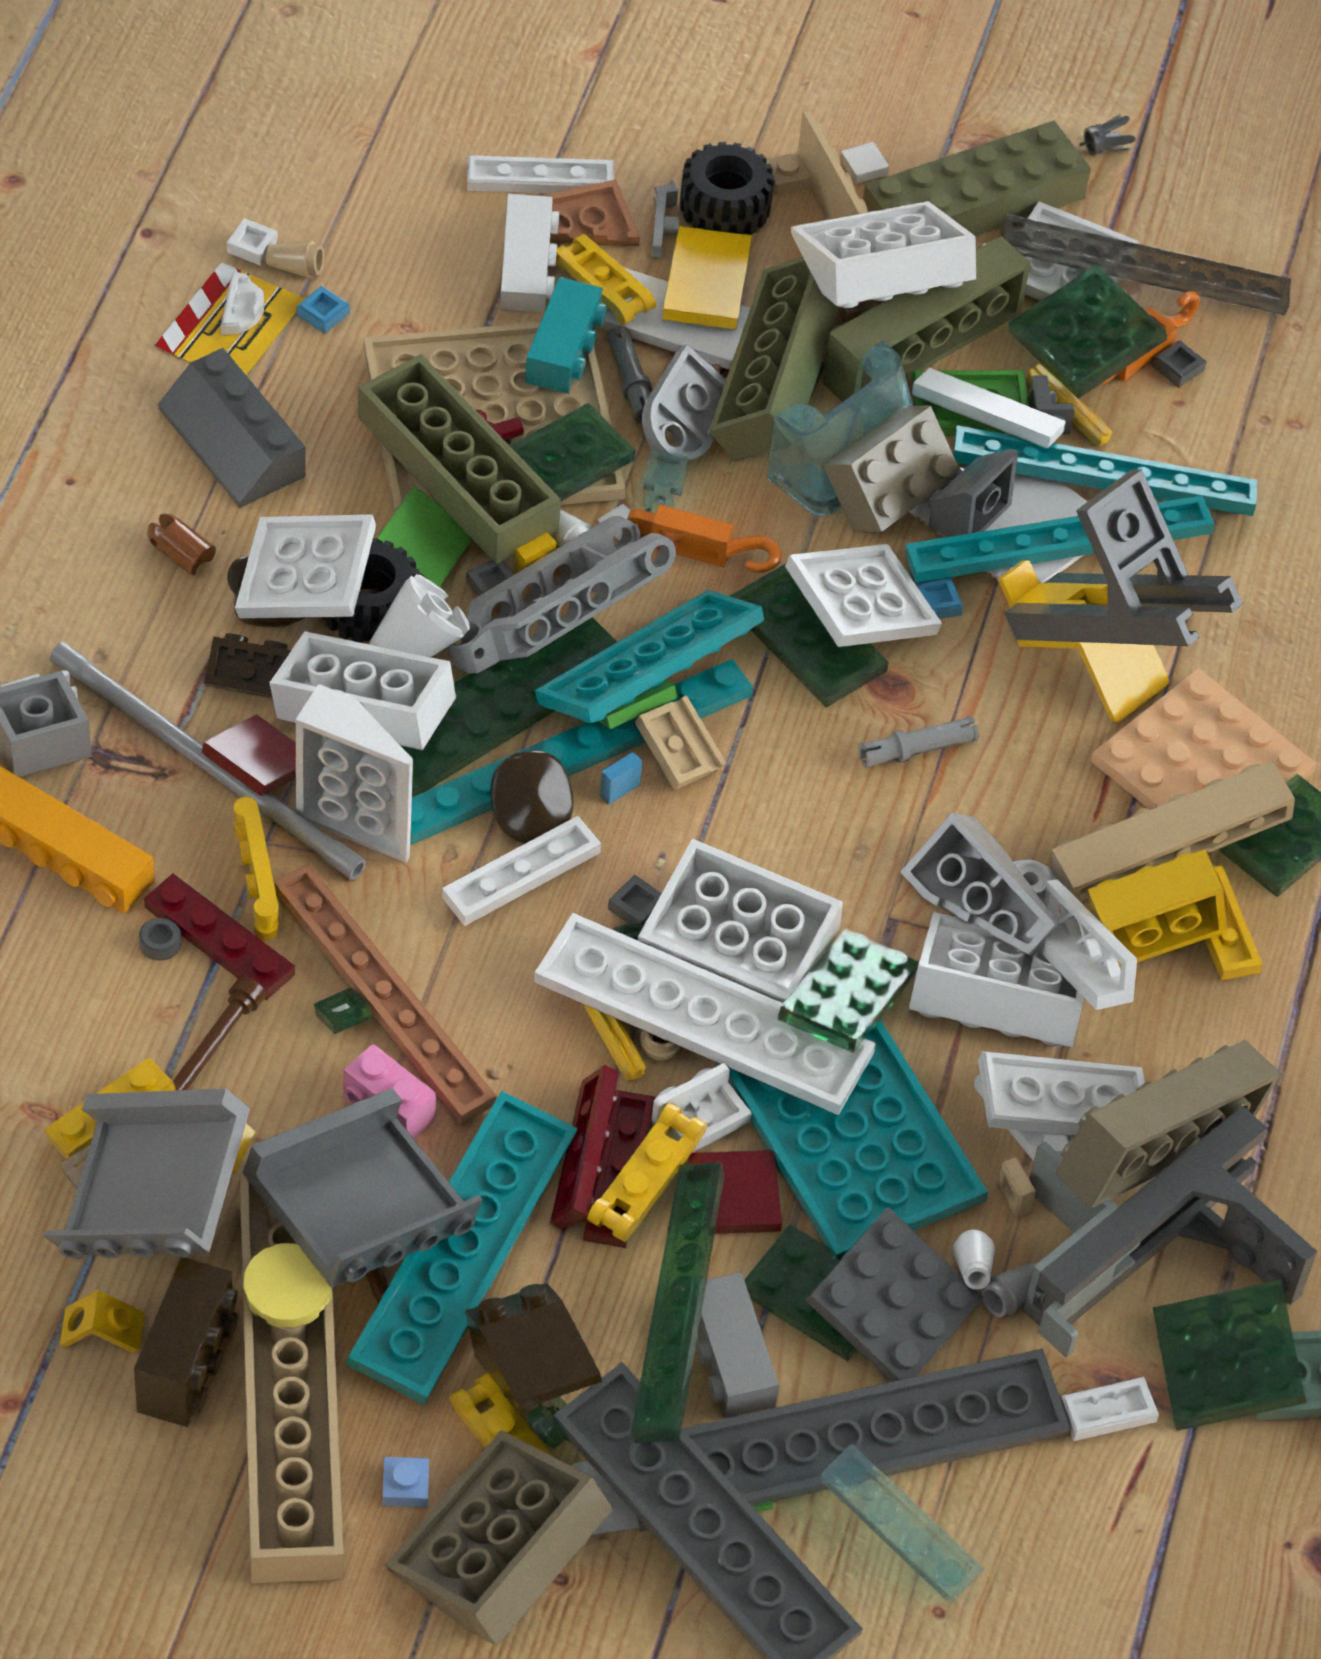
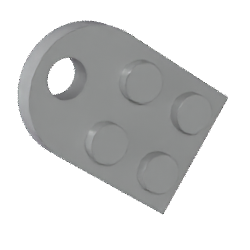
M688 344L678 348L645 403L642 412V427L651 448L663 459L677 464L687 463L702 456L712 444L714 437L709 432L726 382V379ZM665 430H668L673 435L675 440L674 447L666 441Z

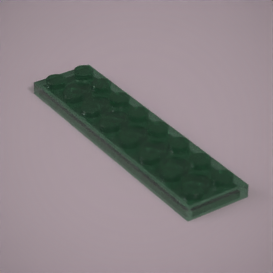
M592 617L528 657L500 660L484 671L469 673L454 682L456 698L424 749L420 750L401 746L413 759L412 797L426 792L555 712L553 709L538 704L535 690L617 643V641Z

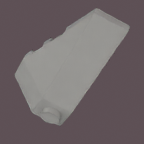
M951 812L901 871V874L925 900L936 906L943 907L967 922L981 927L991 935L1027 954L1033 955L1059 926L1058 922L1002 846L975 817Z

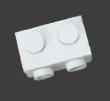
M723 1063L713 1069L705 1068L701 1070L692 1080L677 1088L672 1086L663 1090L654 1100L652 1124L655 1125L660 1114L668 1103L681 1108L682 1114L688 1118L693 1119L697 1117L706 1122V1132L692 1151L693 1153L750 1123L752 1113L728 1083L730 1070ZM672 1129L668 1136L679 1142L683 1134Z

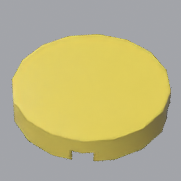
M280 1243L263 1249L251 1259L244 1272L243 1295L249 1310L256 1316L258 1314L266 1319V1323L275 1327L295 1328L311 1323L319 1316V1312L325 1306L327 1307L331 1300L332 1288L298 1244Z

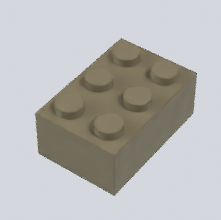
M902 406L823 464L854 532L884 531L951 481L959 470L931 406Z

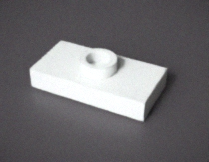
M1144 1377L1062 1395L1060 1398L1073 1441L1155 1423L1159 1416Z

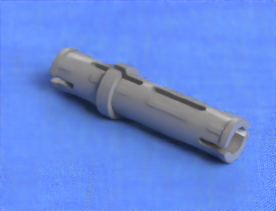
M968 716L964 719L907 733L901 730L894 731L890 737L860 743L858 746L859 758H867V760L862 761L864 768H870L871 766L894 760L899 763L907 762L910 756L967 742H975L979 737L977 725L970 726V724L975 723V720L972 716Z

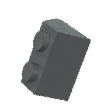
M1008 449L979 456L966 468H960L952 481L943 490L938 489L931 497L928 505L930 509L929 527L945 537L985 531L1011 506L1018 452Z

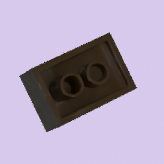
M548 1283L527 1285L518 1293L503 1298H489L480 1302L477 1307L465 1310L475 1358L518 1410L602 1382L601 1373L564 1302Z

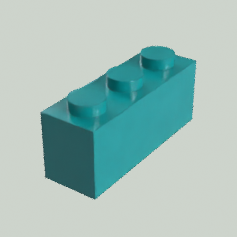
M559 277L526 357L525 383L569 394L574 379L581 380L586 359L583 358L585 352L591 354L596 340V331L594 329L596 326L602 327L606 316L607 305L602 304L603 288Z

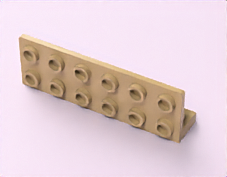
M811 111L802 112L798 152L766 160V163L771 164L773 168V190L775 194L780 195L810 187L827 220L868 213L865 201L862 198L859 199L854 191L851 176L849 173H844L836 149L834 147L831 148L828 144L823 125L820 122H816ZM872 299L860 301L855 307H839L838 311L846 324L860 316L866 309L876 307L885 301H875Z

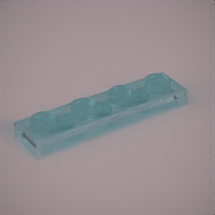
M852 1443L821 1473L819 1480L949 1604H952L984 1570L977 1561Z

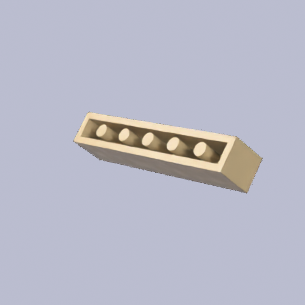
M1273 760L1262 765L1253 764L1244 768L1239 774L1225 780L1215 779L1206 784L1203 789L1188 795L1184 793L1178 794L1161 806L1151 810L1149 808L1141 809L1130 818L1116 824H1104L1089 835L1079 839L1070 838L1064 840L1056 848L1052 849L1051 870L1056 878L1084 904L1089 902L1088 889L1096 887L1105 880H1116L1134 874L1143 867L1157 866L1172 861L1184 853H1195L1204 849L1209 853L1292 819L1295 798Z

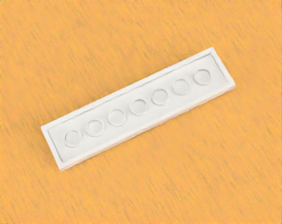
M572 913L534 973V983L715 1062L725 1063L729 1068L837 1115L840 1114L875 1050L876 1043L575 913Z

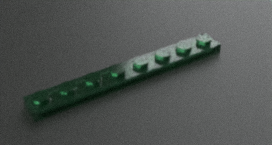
M721 1162L679 1165L631 1429L635 1443L680 1441L725 1177Z

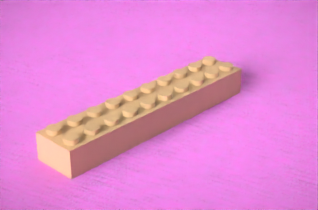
M241 1163L239 1166L242 1284H244V1272L251 1259L263 1249L280 1243L297 1244L244 1176L243 1170L246 1163ZM333 1293L331 1294L329 1304L319 1312V1316L311 1323L295 1328L275 1327L266 1323V1319L258 1314L256 1316L249 1310L243 1295L251 1583L343 1579V1531Z

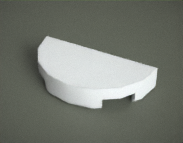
M232 271L221 322V335H234L250 330L260 321L264 313L263 291L252 283L250 277L246 274Z

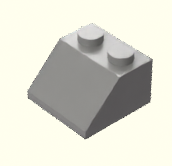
M62 671L0 687V751L11 773L18 777L92 757L89 720Z

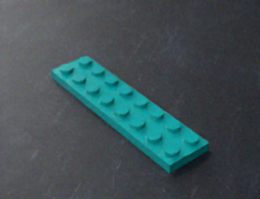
M501 1090L448 1182L463 1201L478 1195L481 1197L482 1202L477 1212L474 1226L461 1236L452 1235L438 1241L435 1246L427 1251L421 1252L417 1250L406 1255L350 1352L346 1366L423 1405L426 1404L468 1329L465 1310L477 1307L485 1299L576 1135L577 1128Z

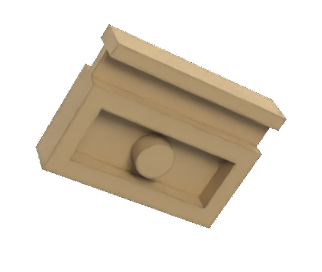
M687 695L674 703L670 702L640 715L634 722L674 790L706 777L711 772H717L726 764Z

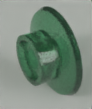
M561 1397L539 1403L527 1414L528 1421L533 1430L543 1442L553 1449H556L564 1441H569L566 1433L553 1418L554 1414L567 1405Z

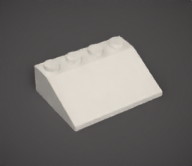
M929 201L791 227V234L821 293L838 307H855L858 305V302L871 299L887 301L892 299L893 295L902 293L923 294L928 291V288L938 286L947 288L959 287L965 281L976 279L975 236Z
M318 684L296 718V813L318 828L407 863L410 858L413 759L357 699L348 696L341 690L330 689Z
M692 839L641 930L638 940L790 1005L823 960L839 930L843 902Z
M933 912L917 969L909 1005L910 1010L918 1011L921 1015L929 1018L944 1017L957 1020L967 1027L978 1028L983 1026L1000 1030L1001 1033L1009 1037L1025 1036L1041 1040L1048 1046H1068L1073 1048L1084 997L1038 950L1033 955L1027 954L971 922L958 917Z

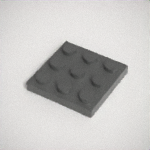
M888 1207L876 1218L805 1300L890 1382L916 1377L983 1297L975 1289L969 1288L965 1284L964 1279Z

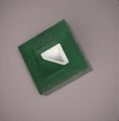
M351 988L314 1004L316 1016L334 1034L372 1018L370 1006Z

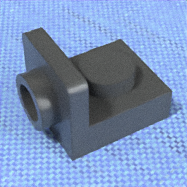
M1033 375L1028 395L1029 407L1066 421L1061 435L1069 434L1075 413L1074 405L1056 404V392L1049 390L1047 375Z

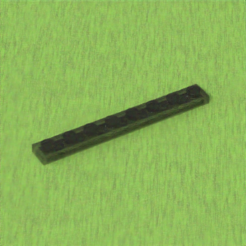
M1006 214L1002 223L1001 236L1024 257L1182 293L1194 291L1200 297L1283 316L1286 315L1290 306L1291 278Z

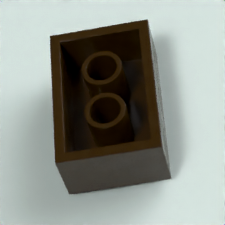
M180 1258L134 1367L136 1410L138 1413L188 1427L193 1413H200L202 1411L208 1393L205 1383L209 1374L214 1376L217 1374L223 1357V1350L220 1347L224 1337L231 1339L238 1321V1313L233 1312L238 1291L233 1290L232 1271L189 1258Z

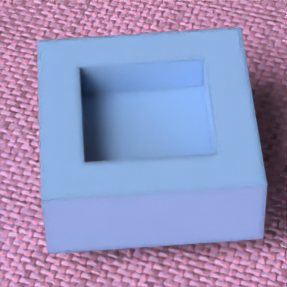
M384 1457L382 1506H428L429 1458Z

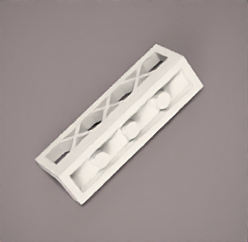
M1058 879L1046 881L1045 906L1059 926L1038 948V951L1095 1010L1133 1002L1137 958Z

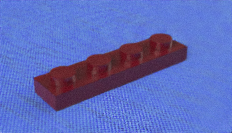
M174 873L144 897V907L158 918H166L175 922L180 928L181 936L237 979L239 976H247L257 981L266 992V1001L295 976L294 964Z
M607 1065L602 1066L581 1082L572 1126L578 1130L565 1154L550 1224L562 1230H566L578 1221L586 1219L595 1201L592 1194L595 1180L602 1169L600 1157L603 1144L610 1133L608 1120L611 1108L614 1106L618 1096V1091L615 1088L619 1072Z

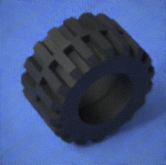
M718 142L716 146L712 144L703 146V151L695 150L691 158H687L682 172L680 210L684 212L683 217L686 222H692V227L742 235L744 233L751 235L757 232V227L762 228L764 226L766 218H769L771 211L774 175H772L773 168L771 164L766 163L767 158L762 154H755V149L741 147L742 144L735 142L733 145H728L726 142Z
M373 538L360 590L376 589L382 592L375 594L359 592L353 617H323V620H327V626L331 631L339 630V637L345 640L351 637L354 638V642L363 643V641H370L404 582L411 576L420 575L419 569H416L414 558L407 557V551L402 547L394 548L393 542L385 540L384 543H379L377 538Z

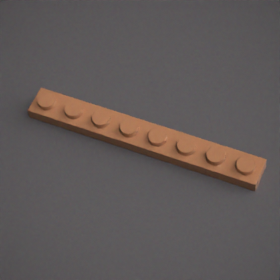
M307 863L275 880L276 895L460 1125L492 1108L497 1098L496 1094L310 864Z

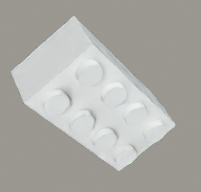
M304 631L270 681L277 719L296 723L297 716L317 685L320 684L330 689L341 690L348 696L357 699L399 745L420 750L424 749L456 698L450 661Z

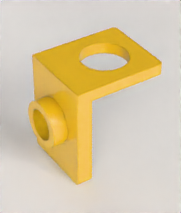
M97 1289L65 1308L60 1345L66 1348L84 1337L94 1334L131 1353H135L140 1350L145 1313ZM84 1310L81 1324L73 1331V1324L77 1315Z

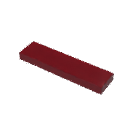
M617 1090V1100L611 1108L608 1120L610 1133L603 1144L600 1157L602 1169L595 1180L592 1197H594V1203L604 1195L648 1135L652 1122L655 1096ZM618 1206L613 1210L620 1215L627 1213V1211ZM586 1220L583 1241L626 1248L627 1241L623 1242L613 1236V1230L604 1225L597 1227Z

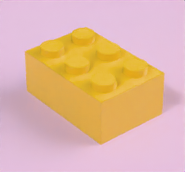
M1205 849L1195 853L1181 854L1172 861L1157 866H1146L1134 874L1116 880H1105L1096 887L1088 889L1091 913L1137 958V963L1227 932L1223 887Z

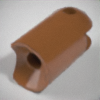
M168 513L160 514L159 523L161 526L156 523L148 525L147 536L151 544L192 576L196 574L197 567L200 564L213 560L216 547L176 516Z

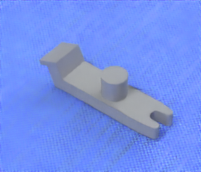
M670 180L668 185L654 187L656 196L653 197L656 206L652 257L661 258L663 233L678 234L679 217L665 216V208L677 206L678 189L674 180Z

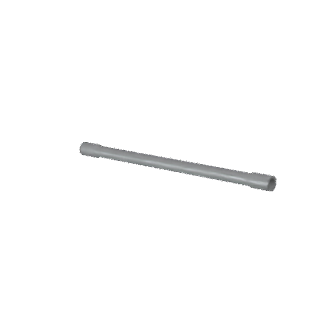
M61 642L52 650L50 655L52 663L62 670L68 671L74 679L85 683L241 798H253L257 802L260 812L321 855L325 862L347 878L355 880L363 872L366 866L365 859L340 841L329 837L272 794L267 793L262 797L202 754L203 744L95 667L88 658L69 644Z

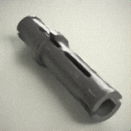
M618 326L622 338L618 339L615 328H612L608 331L606 339L623 381V395L625 399L630 401L636 422L642 424L643 408L651 395L652 385L649 378L644 376L629 329L624 326Z

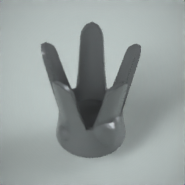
M1121 114L1104 124L1085 128L1084 142H1080L1079 145H1086L1088 152L1092 156L1103 153L1105 150H1131L1129 147L1115 146L1133 143L1136 140L1135 136H1122V133L1119 131L1111 132L1128 123L1129 116L1121 117Z

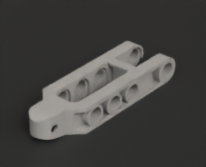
M613 516L604 520L473 599L466 616L470 629L461 638L460 645L456 646L454 642L447 647L452 665L467 673H479L500 660L530 656L665 573L672 566L675 559L676 549L673 541L658 533H651L640 539L638 526L621 516ZM622 528V537L620 541L614 545V535L619 529ZM657 546H660L659 556L654 562H651L652 552ZM562 565L560 577L553 582L555 569ZM531 583L532 590L530 595L522 600L524 588ZM591 590L598 593L593 599H590ZM569 601L567 613L560 618L559 612L562 605ZM498 602H501L499 614L492 618L491 612L493 607ZM538 620L536 632L529 637V627L534 621Z

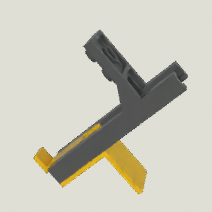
M1142 469L1130 470L1076 510L1104 574L1057 573L1045 583H1039L1030 561L1022 560L998 579L1010 606V609L1004 612L1019 647L1078 649L1111 722H1120L1169 684V678L1154 645L1190 646L1199 639L1197 632L1189 631L1185 624V620L1193 615L1192 612L1233 613L1243 605L1231 576L1188 575ZM1154 561L1157 567V575L1137 574Z

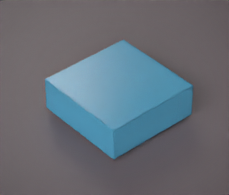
M320 286L297 305V316L324 334L350 313V304L323 286Z
M951 577L916 583V586L939 619L962 615L963 605Z
M634 752L629 753L602 770L600 796L608 804L640 786L642 760Z

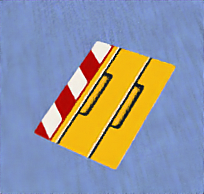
M220 263L158 340L155 347L189 362L224 348L247 376L295 315L297 305L305 300V298L230 265ZM232 271L246 274L250 277V281L263 291L264 313L260 321L250 330L234 335H221V322Z

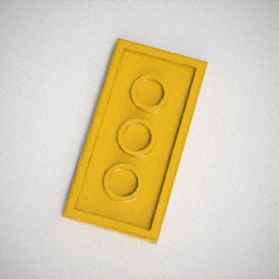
M679 226L662 319L737 329L752 236Z

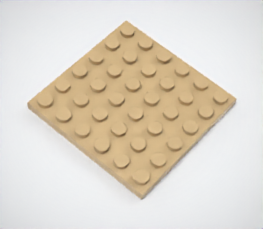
M541 322L363 338V349L369 381L422 354L475 410H482L487 414V421L498 423L519 417L523 424L524 434L505 442L561 499L560 505L625 499L626 487L594 347L591 354L585 352L583 358L586 359L582 378L580 381L574 379L570 392L567 394L525 383L526 357ZM381 443L393 511L395 512L404 497L414 486L440 505Z

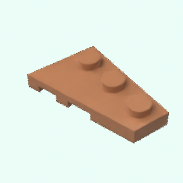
M616 179L542 195L553 197L552 211L559 212L558 234H550V242L573 243L574 238L581 234H586L596 244L639 246L640 235Z

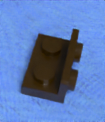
M226 633L224 638L213 637L204 681L205 686L273 698L270 681L292 651L287 650L288 645L272 640H265L264 645L248 643L249 638L232 633Z

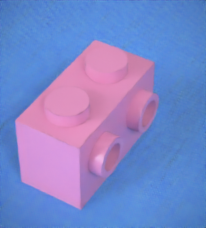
M372 1044L344 1069L343 1098L352 1105L393 1088L402 1099L396 1118L412 1138L415 1139L435 1121L436 1093L376 1045Z

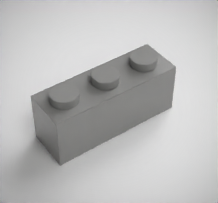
M742 1272L691 1283L689 1301L683 1304L684 1315L688 1327H695L699 1339H696L697 1356L701 1365H708L711 1377H708V1388L713 1403L720 1402L724 1418L776 1407L779 1383Z

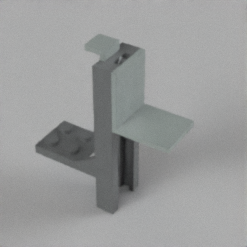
M1241 1106L1120 1207L1109 1199L1090 1209L1055 1175L1063 1157L1045 1141L1038 1145L1029 1178L1036 1190L1035 1198L1074 1232V1234L1039 1261L1033 1268L1023 1311L1040 1326L1038 1333L1064 1357H1068L1074 1351L1078 1331L1071 1324L1178 1235L1228 1249L1241 1266L1248 1267L1263 1280L1264 1285L1271 1293L1281 1296L1288 1304L1291 1305L1301 1297L1317 1250L1241 1184L1253 1174L1257 1163L1251 1156L1247 1160H1244L1242 1157L1264 1140L1268 1127L1245 1107ZM1217 1203L1228 1206L1224 1220L1211 1209Z

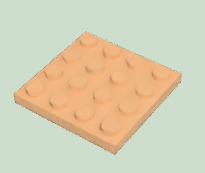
M1199 668L1095 750L1091 759L1095 766L1150 810L1167 803L1169 799L1178 794L1184 793L1188 795L1203 789L1206 784L1215 779L1225 780L1239 774L1250 765H1262L1272 760L1292 792L1315 772L1317 766L1315 761ZM1224 847L1207 853L1209 858L1214 857Z

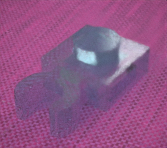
M655 449L650 450L644 479V490H650L645 498V511L651 512L652 506L655 503H663L665 506L674 508L672 494L682 496L689 455L668 453Z

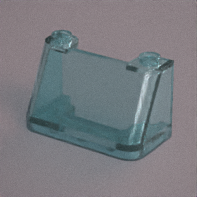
M883 341L873 346L864 355L863 368L871 377V382L826 415H823L809 405L798 404L787 408L775 417L767 478L806 510L815 515H831L842 508L823 464L902 406H913L901 358L895 350Z

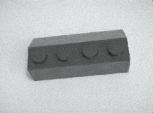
M224 348L191 362L158 403L159 410L239 508L306 477L305 445Z

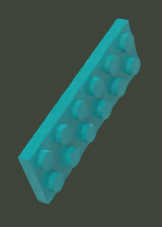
M706 590L535 690L537 702L541 706L578 718L587 723L598 722L604 719L609 712L621 705L631 703L636 696L651 687L662 684L665 679L678 671L690 668L700 658L719 651L722 645L736 637L746 635L751 628L764 621L762 607Z

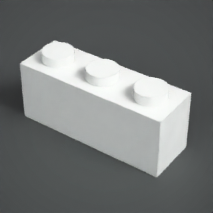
M508 194L500 310L545 313L546 299L551 298L555 277L547 276L548 266H556L557 244H550V234H558L559 212L552 211L553 197Z

